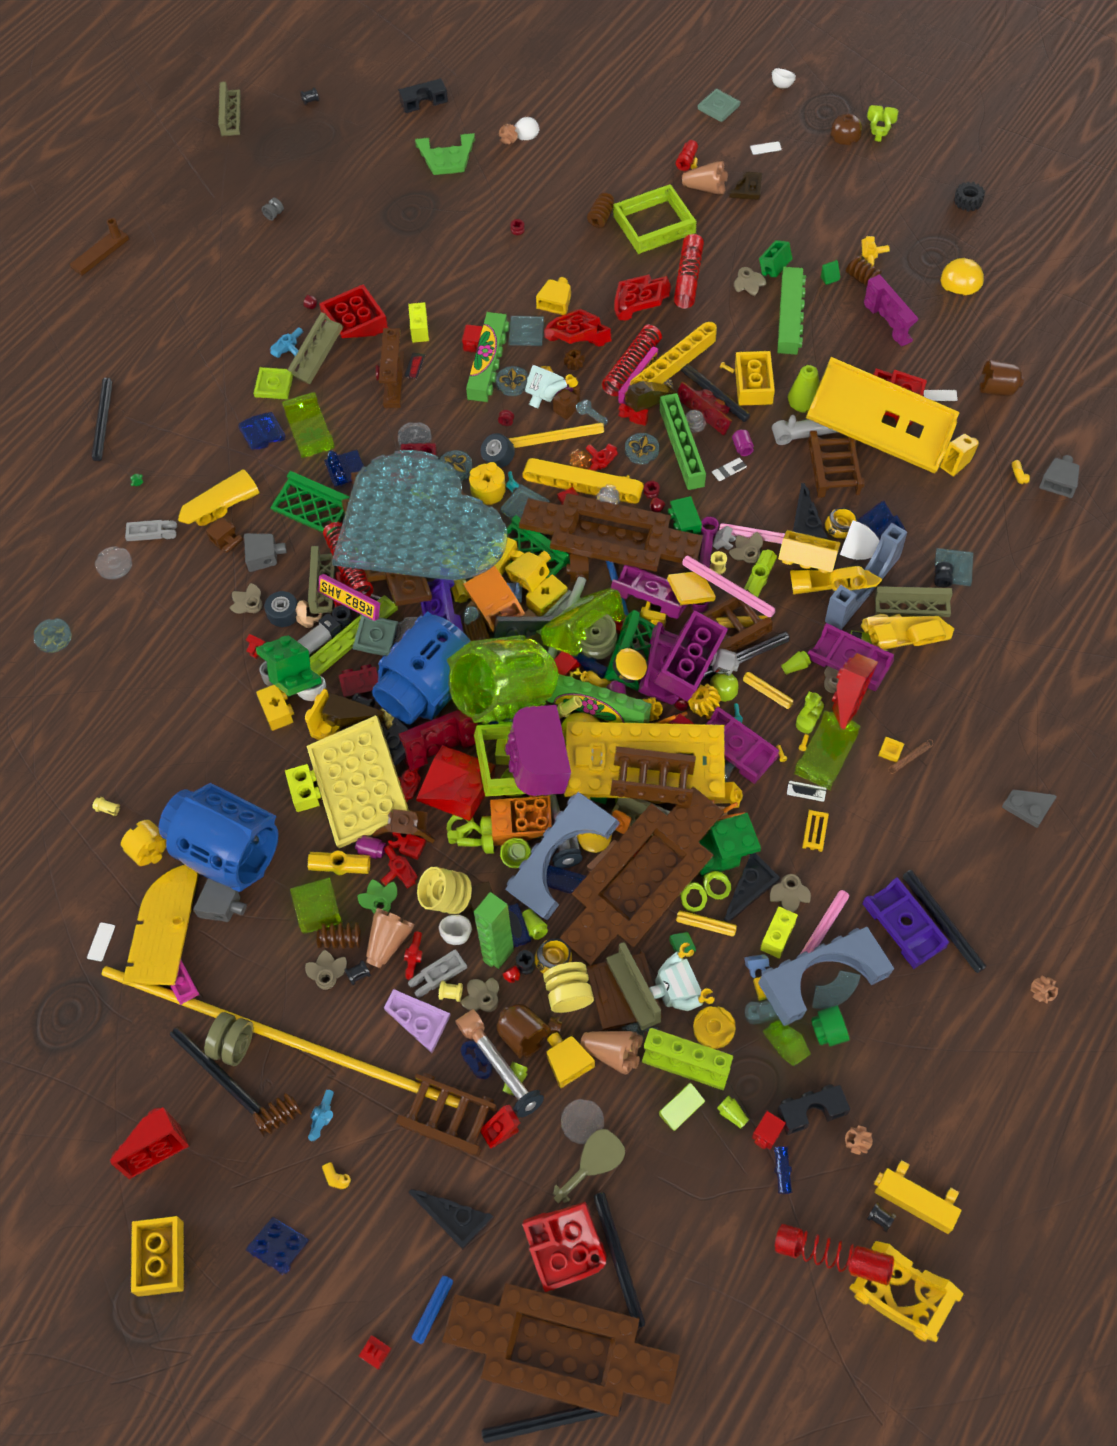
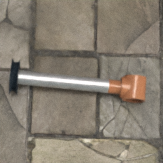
M556 794L544 795L550 796L553 826L556 822V816L560 812ZM566 840L558 847L559 852L552 858L554 866L560 869L573 867L583 859L579 849L570 847L569 840Z
M472 1009L455 1020L462 1034L466 1038L474 1039L518 1101L513 1109L514 1112H517V1116L525 1117L537 1110L544 1101V1096L540 1095L539 1090L530 1092L526 1090L484 1033V1024L476 1011Z

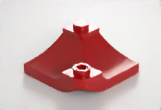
M645 275L619 282L614 304L617 318L627 321L632 318L633 313L636 311L660 306L662 300L670 295L671 285L668 277L665 276L651 280L650 275Z
M582 309L553 319L544 329L545 338L549 341H556L558 338L569 344L588 341L596 346H604L605 343L611 341V328L602 325L600 317Z
M876 368L873 373L874 376L923 396L927 382L925 379L897 370L889 373ZM887 410L884 415L893 417L896 423L898 422L900 416ZM910 420L908 426L912 425L914 422Z
M586 1201L549 1213L544 1212L523 1221L522 1225L530 1245L529 1250L545 1292L589 1277L604 1268L607 1260L606 1252L598 1237ZM597 1254L600 1259L594 1261L591 1256Z

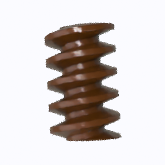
M604 192L600 193L587 215V220L592 226L603 228L607 222L614 204V198L611 194Z
M858 256L848 264L845 272L867 287L868 280L881 275L882 271H876L877 267L875 266L871 268V263H867L865 259L861 261L862 257Z
M323 922L321 928L317 930V947L322 948L324 943L325 948H330L331 944L333 948H338L339 944L342 948H346L347 944L350 948H354L356 944L360 948L361 930L358 923H355L354 928H351L350 923H347L346 928H343L342 923L339 922L338 927L335 928L334 923L331 922L330 927L327 928L325 922Z
M284 1093V1101L276 1098V1106L269 1102L268 1111L261 1107V1115L253 1112L254 1121L263 1137H265L264 1130L269 1134L272 1133V1126L280 1129L279 1121L286 1125L288 1123L287 1116L294 1120L295 1111L302 1115L293 1096L290 1097L287 1093Z

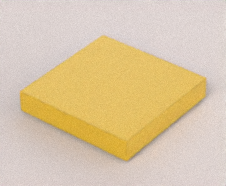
M687 572L668 575L667 580L680 605L715 600L716 596L709 583L697 573Z

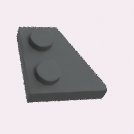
M1012 790L1002 808L1038 828L1057 796Z

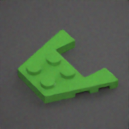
M462 134V146L430 149L429 138L415 139V143L433 175L458 173L465 171L469 153L475 141V134Z

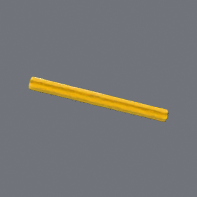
M596 423L508 439L515 448L603 433L604 426L603 423Z

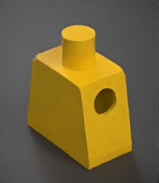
M560 277L558 281L548 280L536 296L537 309L560 315L567 314L571 298V286L568 284V280L564 277Z
M963 434L950 442L940 468L954 477L972 460L979 445L978 440Z
M543 551L538 556L527 552L506 566L505 570L513 583H519V586L533 592L548 576L550 571L546 563L551 557L546 551Z
M558 1032L547 1038L552 1046L546 1052L547 1059L560 1088L595 1067L594 1059L572 1036L563 1041Z

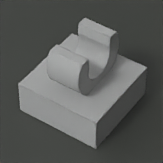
M725 526L719 530L712 546L717 550L721 547L727 550L731 549L733 545L729 542H733L736 539L735 536L731 535L733 529Z

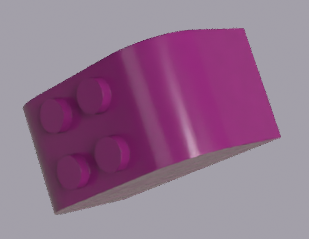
M694 610L676 639L654 683L688 702L698 688L728 628Z
M557 705L531 706L520 709L514 715L505 747L506 755L510 756L509 771L513 772L517 787L522 792L533 796L564 794L571 775V769Z

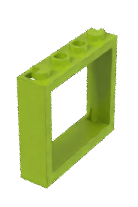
M671 184L613 204V217L638 254L696 233V220ZM668 201L681 219V222L638 237L625 216Z
M503 722L500 724L476 726L474 738L485 797L526 794L517 787L514 778L491 779L483 740L508 739L512 723Z

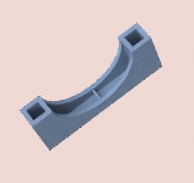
M580 792L571 796L566 809L559 812L554 825L544 832V838L540 844L537 843L532 848L531 856L520 864L519 872L508 880L507 888L505 889L547 921L559 906L551 896L547 886L548 865L558 847L566 840L585 833L601 835L608 839L620 824L616 818Z

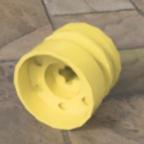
M430 867L421 876L417 889L418 900L422 907L449 914H459L464 911L470 901L472 892L471 881L466 874L440 867Z
M581 962L559 964L548 969L543 974L546 990L550 991L548 998L551 1011L557 1013L576 1011L590 1005L594 1001L591 985L586 983L589 977L586 974L585 964Z

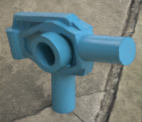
M298 327L292 334L283 335L271 346V354L279 358L282 353L291 351L296 356L299 351L295 347L297 344L296 339L303 333V330Z
M331 1090L325 1091L321 1105L316 1106L311 1113L310 1118L313 1121L308 1135L310 1141H315L320 1137L321 1129L324 1125H328L333 1117L330 1103L334 1092Z

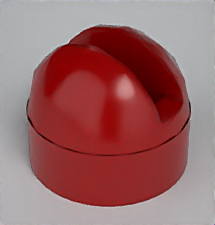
M516 965L502 973L505 980L509 983H515V980L518 981L520 979V971Z

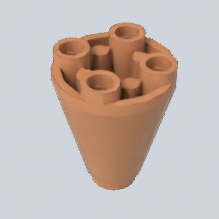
M717 161L683 173V186L714 194H725L724 181H727L728 175L727 171H724V161Z
M377 908L373 916L366 962L381 969L382 965L387 963L411 933L414 924L406 920L401 922V917L390 912L387 916L388 912Z
M590 1031L583 1034L580 1045L591 1056L622 1074H628L632 1068L636 1069L638 1067L640 1058L637 1054L638 1049L642 1045L643 1036L638 1035L634 1031Z

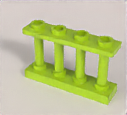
M653 1028L649 1029L644 1044L646 1051L642 1063L724 1091L731 1069L732 1055Z

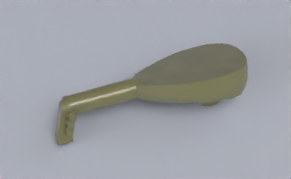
M601 1129L594 1132L588 1138L582 1152L580 1170L561 1189L557 1185L554 1186L553 1194L557 1203L561 1201L564 1203L569 1202L570 1199L567 1195L585 1176L609 1172L622 1162L625 1156V1147L618 1137L608 1130Z

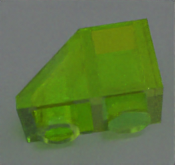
M780 1019L771 1023L768 1028L763 1030L764 1035L781 1057L791 1065L795 1066L810 1055L802 1034L789 1025L784 1026Z

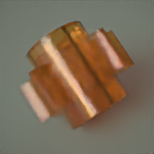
M577 449L570 455L572 459L569 460V463L572 467L587 469L590 466L589 461H591V458L585 450L580 452Z

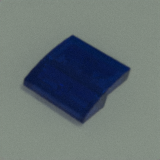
M272 412L253 416L238 424L251 450L268 448L269 442L285 440L286 435Z
M885 501L879 502L856 520V522L870 528L876 534L879 541L891 523L906 531L899 517L892 515Z

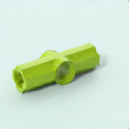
M768 549L762 551L756 565L752 568V573L744 588L745 590L748 589L756 597H759L763 586L767 583V578L777 559V555L773 551Z

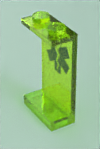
M315 392L282 402L285 415L302 458L335 448L332 435L328 431L319 408Z
M825 710L822 721L802 759H799L794 774L830 790L858 736L861 726L851 720L844 730L840 728L834 712Z

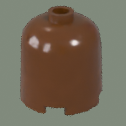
M987 360L981 373L984 374V380L980 382V392L1000 396L1014 395L1024 383L1020 367L1003 361Z
M523 1004L504 1008L497 1022L498 1034L520 1059L522 1056L528 1058L535 1054L542 1047L539 1043L544 1037L548 1038L551 1032L550 1027Z

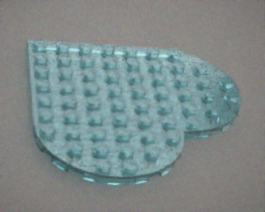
M416 450L394 451L392 455L385 456L383 454L374 458L372 463L367 467L364 466L356 476L332 564L333 566L437 579H466L486 572L501 559L507 545V529L505 523L500 518V514L492 506L489 508L480 499L462 495L460 478H458L455 469L448 462L444 463L438 459V456Z

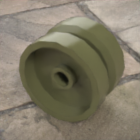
M593 611L582 615L577 621L575 636L577 647L581 654L596 660L603 659L614 651L617 635L615 622L612 617L604 612Z
M221 1012L212 1023L204 1047L205 1055L214 1060L222 1058L225 1064L237 1066L249 1048L253 1035L252 1021L243 1018L236 1020L234 1015Z

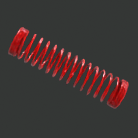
M645 325L636 339H634L619 361L614 365V368L611 369L602 381V387L606 393L611 396H619V392L613 390L607 384V381H610L619 390L622 388L621 385L625 384L624 382L628 380L627 378L634 371L624 361L636 369L635 367L640 363L631 358L629 354L634 355L641 362L643 359L635 355L632 350L642 357L646 356L642 355L635 348L638 347L645 354L648 352L639 347L637 343L642 344L648 351L651 349L643 344L640 339L649 344L651 348L652 346H657L662 339V334L657 327L653 325ZM645 329H651L655 331L659 336V340H657L654 334L645 331ZM646 332L653 335L656 340L651 339ZM627 358L633 360L637 364V366L629 362ZM621 365L626 366L632 373L627 372ZM619 369L624 370L629 375V377L621 373ZM616 372L624 376L626 380L621 379ZM613 376L618 377L623 382V384L615 380Z
M340 522L328 524L323 530V536L327 541L345 584L354 590L368 585L365 589L358 592H362L370 586V590L364 594L370 597L374 591L373 586L370 582H367L366 574H363L365 573L363 565L353 547L345 526ZM336 526L343 527V529L333 531L342 530L341 533L329 537L333 533L331 532L328 537L326 536L330 529ZM346 546H348V547L350 546V547H351V549L345 548V549H343V550H340L341 548L346 547Z

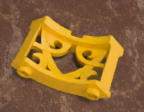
M875 1241L871 1248L872 1250L894 1256L892 1276L895 1277V1270H899L902 1273V1277L899 1279L891 1277L890 1284L903 1285L910 1279L916 1281L915 1294L921 1303L913 1306L898 1307L893 1299L889 1284L886 1286L873 1281L871 1285L877 1288V1292L871 1293L864 1287L868 1280L857 1277L855 1283L849 1287L855 1293L854 1297L865 1305L868 1303L892 1321L912 1331L918 1339L924 1342L927 1339L936 1342L938 1340L936 1335L955 1301L960 1302L964 1294L950 1280L939 1277L927 1270L921 1273L919 1269L916 1270L911 1267L913 1262L899 1253L890 1244ZM922 1288H928L930 1290L929 1293H925V1296L928 1299L924 1298V1296L921 1294L920 1290ZM883 1297L885 1298L887 1305L881 1301ZM941 1300L939 1306L936 1307L935 1304ZM930 1309L934 1312V1315L929 1324L925 1326L919 1322V1319L925 1317L929 1320V1314L926 1310ZM913 1315L912 1319L906 1316Z

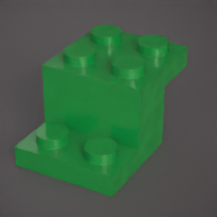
M289 635L256 647L257 655L267 661L269 681L286 695L291 696L321 684V677L311 670L309 650Z
M748 813L717 821L708 831V834L700 840L699 843L714 855L700 871V875L704 877L712 871L722 872L739 867L742 856L761 851V846Z

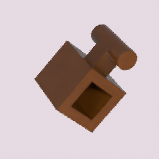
M580 386L573 387L572 392L564 388L553 398L554 412L565 420L578 410L577 403L580 402Z
M222 517L206 529L209 541L220 550L223 549L226 553L243 541L241 535L236 536L235 526Z

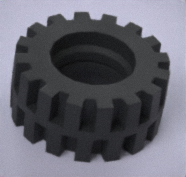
M969 181L965 184L963 182L956 190L954 197L955 205L958 208L961 207L963 211L965 209L967 211L978 210L982 206L985 190L978 183H970Z

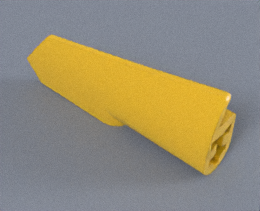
M243 469L183 505L178 521L186 524L196 521L199 526H205L223 517L227 513L228 507L258 495L259 490L249 474Z
M859 566L835 569L833 572L829 571V573H822L818 570L790 571L793 595L829 589L836 591L840 585L849 590L876 587L882 581V578Z
M939 616L868 617L866 620L872 645L883 650L910 644L921 646L949 640L954 631V628Z

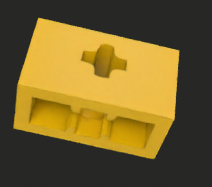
M552 574L550 577L545 578L533 592L529 591L527 593L526 606L538 617H543L568 592V587Z
M272 685L256 692L272 731L293 723L291 715H294L290 704L286 705L285 700L288 698L283 691Z

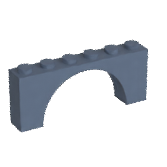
M891 523L882 534L879 544L865 570L883 579L900 558L907 531ZM840 585L830 597L825 622L842 630L876 587L849 590Z
M868 927L861 930L856 928L846 937L838 936L828 945L821 944L811 953L803 952L793 961L790 959L786 960L778 968L773 969L771 967L762 972V977L758 984L784 1026L801 1019L807 1011L802 1000L800 983L803 972L814 964L834 961L849 965L859 971L871 985L889 977L894 967Z

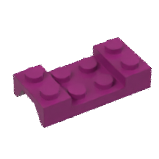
M881 275L869 279L864 300L866 308L873 314L879 311L880 315L893 328V339L901 347L913 342L912 337L908 334V330L918 321V317Z
M624 565L620 578L618 580L613 579L611 584V594L627 599L629 595H633L654 605H659L662 607L660 613H664L671 618L678 619L687 606L680 605L667 579L633 566Z
M658 622L652 631L647 672L641 678L638 692L673 705L679 697L655 684L654 680L678 635L665 631L663 624Z
M827 623L817 644L808 652L810 661L823 667L826 665L838 671L856 653L877 661V667L868 686L869 689L875 692L894 662V654Z
M719 707L715 709L711 719L705 724L724 725V758L740 769L739 773L754 784L779 756L780 750Z

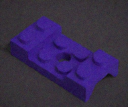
M440 566L438 567L440 576L432 582H427L432 594V600L421 602L422 614L424 616L428 611L432 615L440 616L450 621L463 631L460 615L454 614L450 588L454 586L452 570ZM438 638L441 642L447 641L444 638Z
M898 877L874 896L864 898L863 906L874 920L878 919L902 949L901 954L913 969L948 946L949 941ZM907 917L911 920L912 924L906 926L901 923L900 919Z

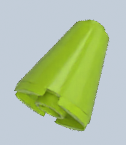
M807 365L802 367L788 393L790 406L802 413H806L810 409L820 384L818 370L814 366Z

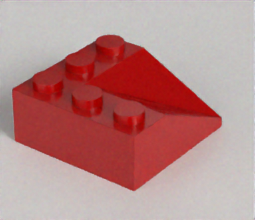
M364 284L319 303L322 313L326 314L332 321L343 326L338 335L341 338L372 337L382 333L383 328H388L386 315Z
M858 653L853 658L850 657L847 663L845 662L843 668H840L836 677L839 679L837 691L832 698V702H834L832 710L840 728L844 730L858 712L878 664L877 661Z
M442 745L433 759L416 801L470 821L485 797L478 758ZM488 762L490 778L495 779L496 765Z
M164 1107L155 1108L148 1113V1116L142 1118L125 1142L119 1146V1149L113 1152L110 1162L130 1180L189 1147V1144L179 1123Z

